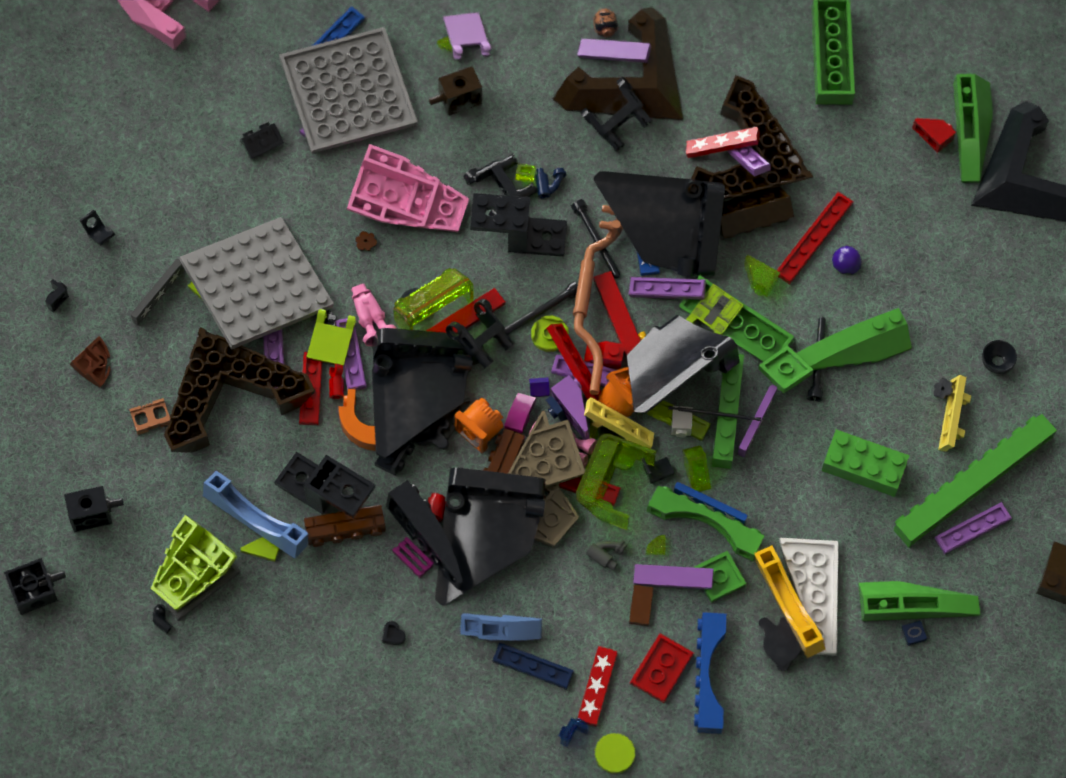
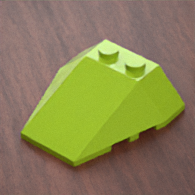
M187 515L182 518L174 529L171 536L173 537L169 548H166L164 553L166 557L163 565L159 566L151 589L177 611L223 576L237 558L234 551Z

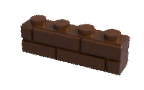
M504 429L502 434H498L495 442L497 448L495 451H491L488 459L490 465L488 468L485 467L483 471L508 473L526 441L525 435L514 433L508 429Z
M381 504L360 508L354 518L342 511L304 518L306 532L309 533L308 545H313L314 547L322 546L324 542L330 541L332 543H340L347 538L358 540L363 538V535L379 536L382 532L386 531Z

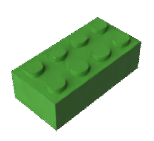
M836 429L821 471L895 497L910 455Z

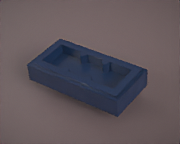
M553 396L546 399L550 407L548 412L554 419L558 418L560 422L568 419Z

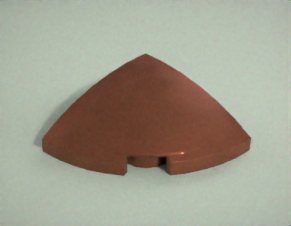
M98 336L70 363L79 374L98 387L104 384L110 372V366L106 372L107 359L110 357L105 342Z

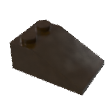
M1054 541L1036 594L1066 604V545Z

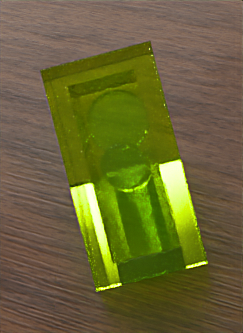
M747 254L744 266L750 287L757 295L768 297L779 280L780 272Z
M701 445L682 449L684 466L691 488L699 492L711 489L707 457Z

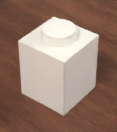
M673 410L671 435H676L677 437L691 436L692 413Z

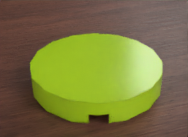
M555 316L541 317V319L533 324L531 339L534 345L542 351H558L559 349L546 328L551 324L562 323L569 335L567 325L562 319Z
M619 733L603 736L595 748V759L598 766L611 774H619L626 771L632 765L635 758V748L632 742L626 736Z

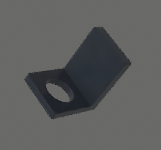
M92 210L79 220L87 235L100 246L115 236V233L102 223L95 210ZM94 217L95 224L91 227H88V219Z
M644 457L641 458L643 469L650 484L675 474L667 457L648 465Z

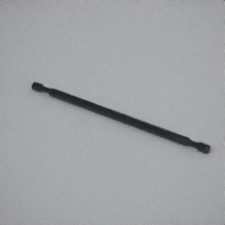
M673 406L668 407V410L761 421V417Z

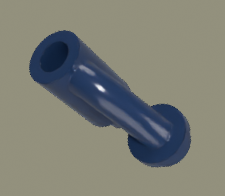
M538 168L536 170L535 182L538 198H549L558 189L562 179L567 175L564 168L554 169L553 178L555 180L550 186L548 175L544 173V169Z

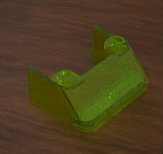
M448 268L442 275L407 297L399 298L393 307L394 321L400 329L413 330L414 325L462 295L468 303H472L474 301L473 283L456 268Z
M612 434L601 435L577 488V501L597 519L628 530L630 515L614 510L609 502L602 499L615 468L629 470L633 467L635 460L642 462L641 458L643 457L647 464L654 466L656 451Z

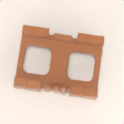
M164 398L153 401V404L149 403V405L146 404L142 407L137 406L129 409L138 435L149 432L148 429H154L158 426L164 427L169 424L170 416ZM163 407L166 416L156 419L153 410ZM145 413L148 422L137 425L135 416Z

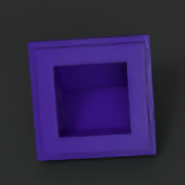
M548 377L529 379L530 396H550Z

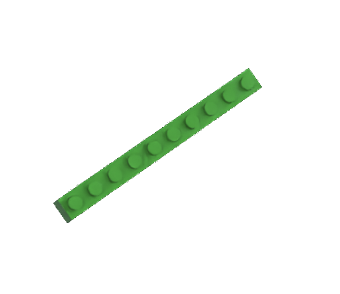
M1042 413L1037 417H1031L1026 422V426L1015 429L1010 438H1003L997 444V448L986 451L981 460H974L968 466V470L957 473L952 482H945L939 488V492L928 495L923 504H917L910 510V514L906 517L904 515L899 517L895 521L894 532L909 548L1051 440L1057 432L1055 427Z

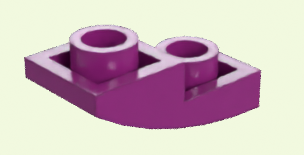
M518 393L508 413L504 429L523 433L529 422V415L536 404V397Z

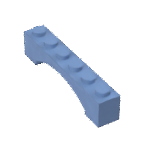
M215 471L204 482L203 497L294 559L307 547L308 532L295 523L287 524L255 507L232 485L231 480L218 471Z

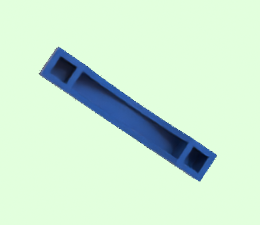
M703 612L702 618L698 619L697 631H701V638H697V650H700V657H696V669H700L699 676H696L695 688H699V695H695V707H698V714H694V726H698L697 733L722 734L723 708L712 692L709 681V664L715 649L725 638L726 614Z

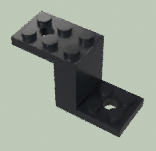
M473 194L470 230L508 233V252L564 257L567 220L530 218V197ZM494 210L496 214L494 216H488L486 215V211ZM548 233L552 236V239L545 241L541 236Z
M296 452L274 482L276 486L321 514H324L331 504L352 518L355 517L375 489L374 483L327 454L317 465ZM305 474L307 479L304 482H299L296 480L297 476ZM350 487L354 491L351 495L347 496L342 493L343 489Z

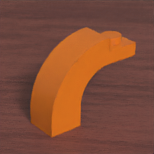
M348 389L347 396L344 395L343 406H339L342 430L355 445L375 451L374 426L365 425L357 419L355 415L356 389Z

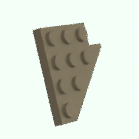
M545 410L542 411L508 474L544 478L546 480L545 488L585 476L586 472L569 421L565 420L549 425Z

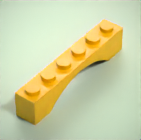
M773 546L754 553L759 570L807 658L826 650L823 637L800 602Z

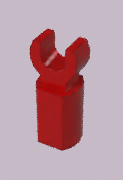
M335 364V368L330 367L329 369L331 379H329V397L331 399H341L344 397L343 365Z

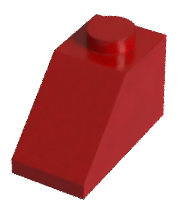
M916 118L912 129L937 153L951 143L956 134L952 125L940 119Z
M609 341L597 343L602 352L603 366L617 370L621 369L625 344ZM587 345L584 361L594 364L592 352Z

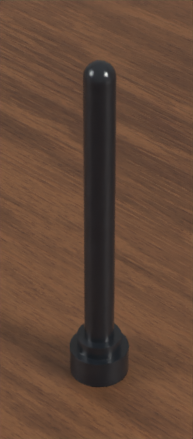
M584 199L575 201L571 205L573 212L581 217L593 241L598 242L601 238L587 214V204ZM607 249L600 250L599 252L612 272L613 277L619 278L620 272Z
M575 281L567 285L564 292L506 326L504 331L508 335L569 297L576 298L577 283Z
M825 317L818 319L816 342L824 339ZM822 369L814 370L813 385L808 390L807 399L809 401H814V398H816L815 401L817 402L823 400V391L820 387Z

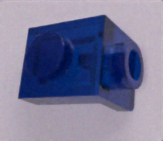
M571 718L567 727L563 725L559 733V737H561L560 744L568 747L576 730L587 735L589 732L587 723L579 718H576V720Z

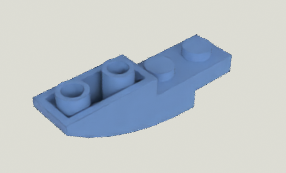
M463 613L461 615V635L478 636V639L487 640L541 639L542 619L510 615L496 617Z

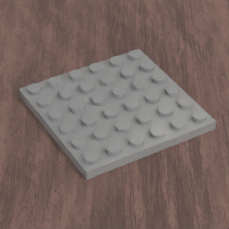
M385 27L279 55L311 154L413 127L418 124Z
M282 217L180 257L181 264L231 349L317 315L319 309L329 310L334 306L333 301Z

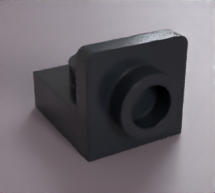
M52 279L50 283L55 291L48 294L45 302L47 308L54 312L69 296L66 285L61 281L57 282Z

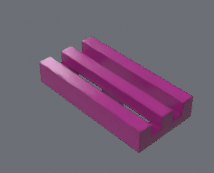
M407 537L397 547L392 549L393 553L418 578H421L434 566V563ZM407 544L427 564V566H425L405 545ZM401 549L422 569L421 572L400 552Z

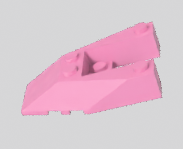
M118 0L134 23L175 50L186 38L184 26L163 13L174 0ZM219 0L192 1L210 11Z

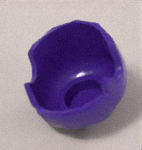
M843 246L834 252L832 263L834 268L841 274L851 273L853 275L861 269L862 259L856 249L851 246Z

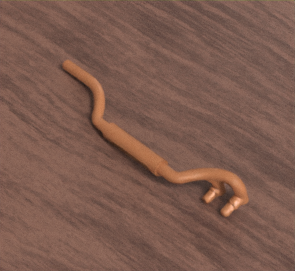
M602 206V212L614 215L610 206ZM617 218L612 222L600 221L599 227L608 229L609 233L598 242L590 244L585 251L584 260L581 261L580 275L573 316L575 317L574 330L588 345L594 359L589 391L593 395L599 394L603 357L599 345L591 334L584 329L583 323L588 313L595 268L593 261L594 253L611 245L620 236L623 228Z

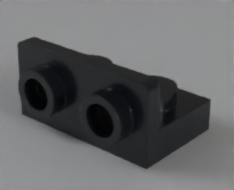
M267 122L259 126V131L253 132V130L242 134L244 138L240 139V142L243 143L250 159L284 143L275 123L270 125Z
M414 439L408 441L388 458L383 459L379 456L375 466L394 476L398 471L401 472L406 464L405 458L407 455L411 456L415 449Z

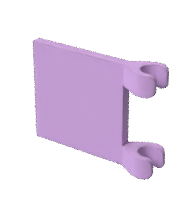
M479 13L444 16L443 19L451 42L454 59H461L463 46L480 45L482 56H489L491 46L487 41Z

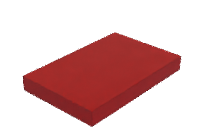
M659 633L631 679L630 684L665 703L694 652Z

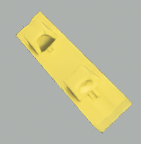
M962 375L950 380L953 383L951 387L953 393L947 397L938 449L945 452L955 447L956 439L960 440L965 435V430L959 428L958 424L961 407L970 403L971 395L964 393L966 377Z
M592 397L587 400L584 415L593 420V426L599 428L603 425L624 437V443L629 446L635 443L647 451L652 447L654 432Z

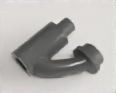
M624 540L621 542L601 541L596 544L593 543L586 552V555L606 568L608 566L614 570L618 563L613 561V556L603 549L613 548L615 553L622 554L627 544H625Z

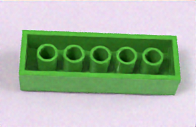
M813 0L811 10L816 104L852 105L855 96L850 0Z

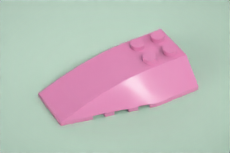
M369 144L346 210L381 223L458 232L469 198L449 185H444L435 176H430L421 167H416L410 163L409 159Z

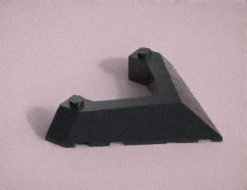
M1025 101L1011 108L971 206L987 207L992 210L1010 211L1015 214L1056 219V221L1066 222V185L1022 173L1031 138L1046 131L1049 123L1040 106Z

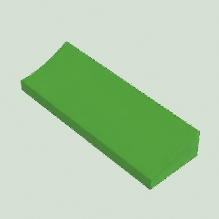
M699 275L697 279L706 281V294L713 283ZM683 299L679 308L691 314L701 300ZM742 303L744 306L723 333V335L731 337L739 347L762 362L786 346L790 347L795 340L793 335L744 303Z

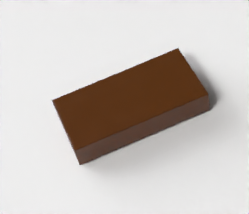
M634 585L629 624L649 626L654 587Z

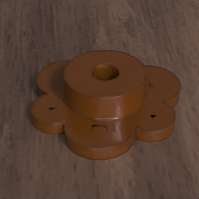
M362 231L355 239L359 250L365 249L370 251L371 247L377 245L374 234H368L366 231Z

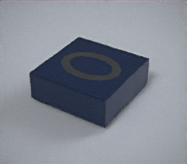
M921 620L901 627L908 646L927 640Z

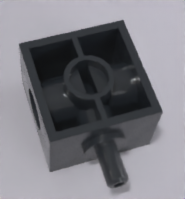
M103 486L64 494L69 521L74 532L113 524L110 513L112 512L111 508L124 505L123 498L109 501Z
M42 558L4 572L20 615L57 602L58 599L53 588L55 586L53 582L66 578L63 570L50 575Z

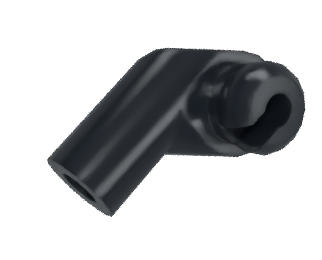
M158 604L153 609V623L167 634L173 626L165 620L166 607L163 604Z

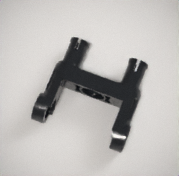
M623 76L616 82L619 85V90L629 103L603 124L595 113L593 114L587 107L580 112L583 118L590 125L592 124L602 139H607L615 152L620 149V146L623 147L625 145L615 132L632 116L637 118L643 128L649 126L647 123L651 124L653 122L644 111L642 102L632 91V86Z
M513 154L500 161L495 160L480 169L473 168L463 176L466 183L470 185L474 182L478 183L491 175L499 188L502 187L504 195L529 197L537 193L536 186H533L532 182L519 190L516 189L504 172L518 164ZM491 210L488 215L494 216L496 212Z
M480 299L474 305L475 315L486 326L487 330L474 339L463 324L452 322L446 327V334L450 339L457 340L470 356H474L485 369L493 362L483 349V345L491 338H496L505 351L514 345L515 342L504 331V325L493 314L490 302L486 299ZM480 305H482L485 308L486 312H483L481 310ZM452 327H455L457 329L458 334H456L453 331Z

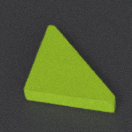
M264 537L240 549L242 553L273 562L276 561L280 548Z

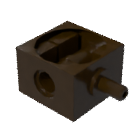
M473 66L439 77V95L428 99L430 105L442 102L448 116L458 113L453 112L456 110V105L463 106L467 103L468 98L466 94L471 104L477 103L473 107L481 105L482 85Z

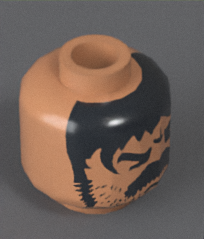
M601 9L595 14L593 22L596 33L603 35V37L612 36L618 29L616 14L609 9Z

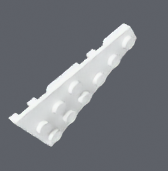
M779 538L795 592L824 640L826 650L816 655L836 656L838 541Z

